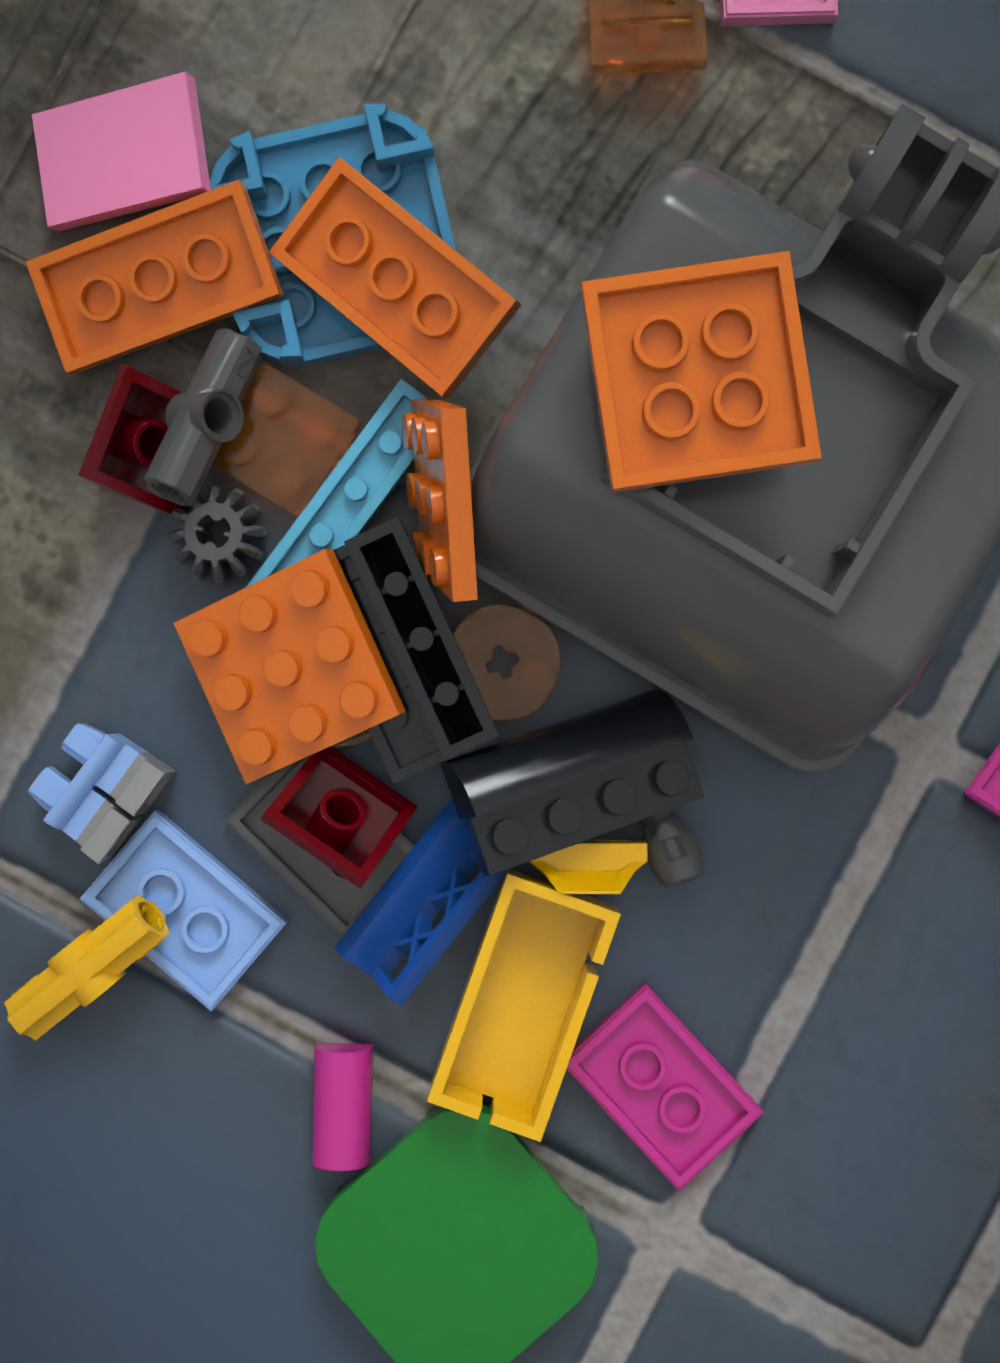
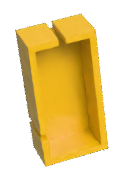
M512 868L507 871L503 877L430 1083L427 1102L478 1120L482 1110L484 1094L493 1098L490 1104L489 1124L541 1142L599 978L595 965L587 963L585 960L589 953L591 961L601 965L604 964L621 916L616 905L585 894H559L549 881Z

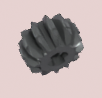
M217 484L210 485L208 503H205L204 499L198 494L192 506L194 510L190 514L179 508H175L172 511V517L183 523L184 529L169 531L167 539L172 543L186 544L176 552L174 560L180 565L189 564L194 561L191 568V576L198 580H203L212 569L214 582L220 585L226 584L228 580V566H231L239 577H247L249 570L242 561L245 555L257 561H262L265 555L260 549L252 546L251 541L263 540L269 536V531L266 527L251 525L261 516V508L257 504L242 508L245 502V494L239 489H234L225 500L222 488ZM215 523H219L224 528L230 527V532L223 533L229 539L222 547L212 542H207V537H213V534L208 530Z

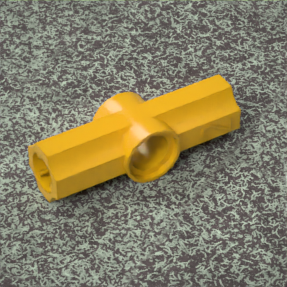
M138 894L93 931L90 928L47 961L49 967L39 975L31 978L4 1002L8 1012L7 1020L19 1035H27L36 1041L77 1007L82 1005L85 1008L126 974V968L136 960L144 957L170 933L166 925L165 915L153 901H148Z

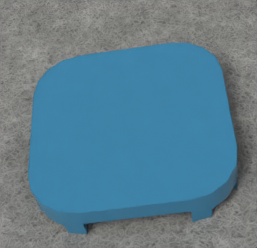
M364 104V114L259 138H253L249 130L229 139L232 145L216 161L212 174L209 177L211 190L236 180H241L245 183L268 251H270L336 160L341 157L456 251L434 157V149L424 127H418L409 117L388 110L386 104ZM271 254L270 256L284 297L233 313L242 335L249 336L262 348L260 351L261 356L266 360L285 367L310 366L384 349Z

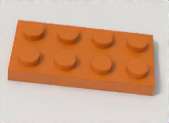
M341 157L336 160L269 251L272 256L447 400L522 306L510 294Z
M241 180L233 181L26 261L66 373L74 375L233 316L234 312L257 307L284 297L245 183Z

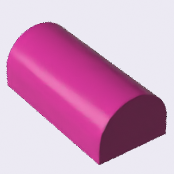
M316 1043L314 1046L312 1165L316 1168L329 1171H351L365 1168L371 1162L373 1044Z

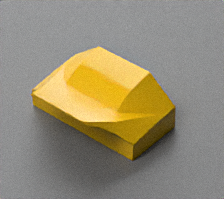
M589 839L529 861V863L548 878L559 894H621L633 874L648 861L647 843L643 839Z

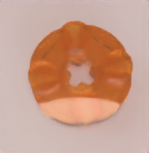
M498 604L474 611L464 618L456 628L454 636L492 719L501 721L521 718L532 713L545 702L555 687L560 669L559 647L553 633L545 622L527 610ZM500 646L503 647L506 654L516 652L519 658V663L512 666L513 676L502 680L499 672L489 674L485 667V663L493 659L492 649Z

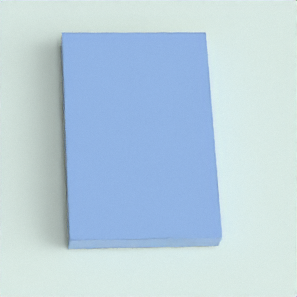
M159 809L149 816L80 897V900L104 921L138 894L148 901H153L165 915L166 925L170 933L145 956L210 1011L219 1004L289 921Z

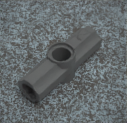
M229 328L216 330L187 391L173 396L168 403L165 413L168 430L144 477V480L147 482L146 488L160 498L172 501L180 506H193L222 443L235 439L240 433L244 421L241 403L263 358L260 354L262 348L249 336L238 334Z

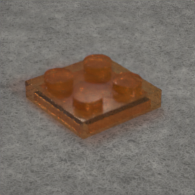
M262 360L241 403L244 418L242 429L235 439L222 443L212 466L298 518L334 470L362 423L358 418Z

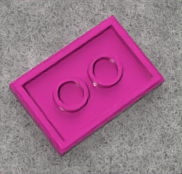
M645 981L574 1046L567 1066V1070L679 1192L764 1114L762 1108Z

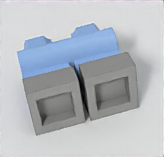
M77 723L63 741L61 749L82 763L81 769L73 780H70L54 767H46L30 786L28 793L42 808L49 812L43 819L44 822L65 832L82 846L80 850L97 864H101L115 857L143 817L140 814L147 813L177 771L120 733L105 734L103 731L85 723Z

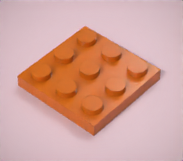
M790 251L581 282L580 291L611 493L816 463L822 458Z
M436 398L410 399L411 413L403 414L402 431L406 450L414 449L415 473H407L406 487L410 509H418L419 531L411 532L410 540L422 564L425 575L452 602L478 600L466 408Z
M333 548L323 549L173 623L245 784L256 781L406 712Z

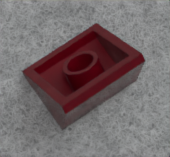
M121 364L78 476L99 488L172 515V511L175 508L183 510L185 506L162 499L147 489V482L144 480L168 430L165 416L168 403L173 396L181 392L128 365Z
M328 747L311 755L264 812L260 820L361 889L418 806L334 748Z

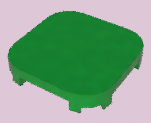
M490 1104L489 1106L482 1105L478 1120L438 1105L427 1110L426 1117L344 1188L339 1186L323 1210L314 1240L317 1264L328 1284L395 1363H510L576 1306L593 1285L599 1259L594 1225L583 1205L580 1207L518 1134L489 1124Z

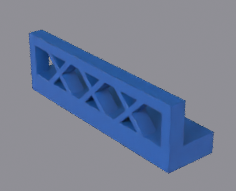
M451 799L334 948L344 960L371 975L386 996L402 1006L509 869L491 876H484L481 869L473 882L467 884L468 876L476 865L479 864V860L465 818H458L453 800ZM446 908L443 920L436 929L431 930L435 917L442 909ZM409 954L408 964L399 976L394 979L391 973L405 955Z

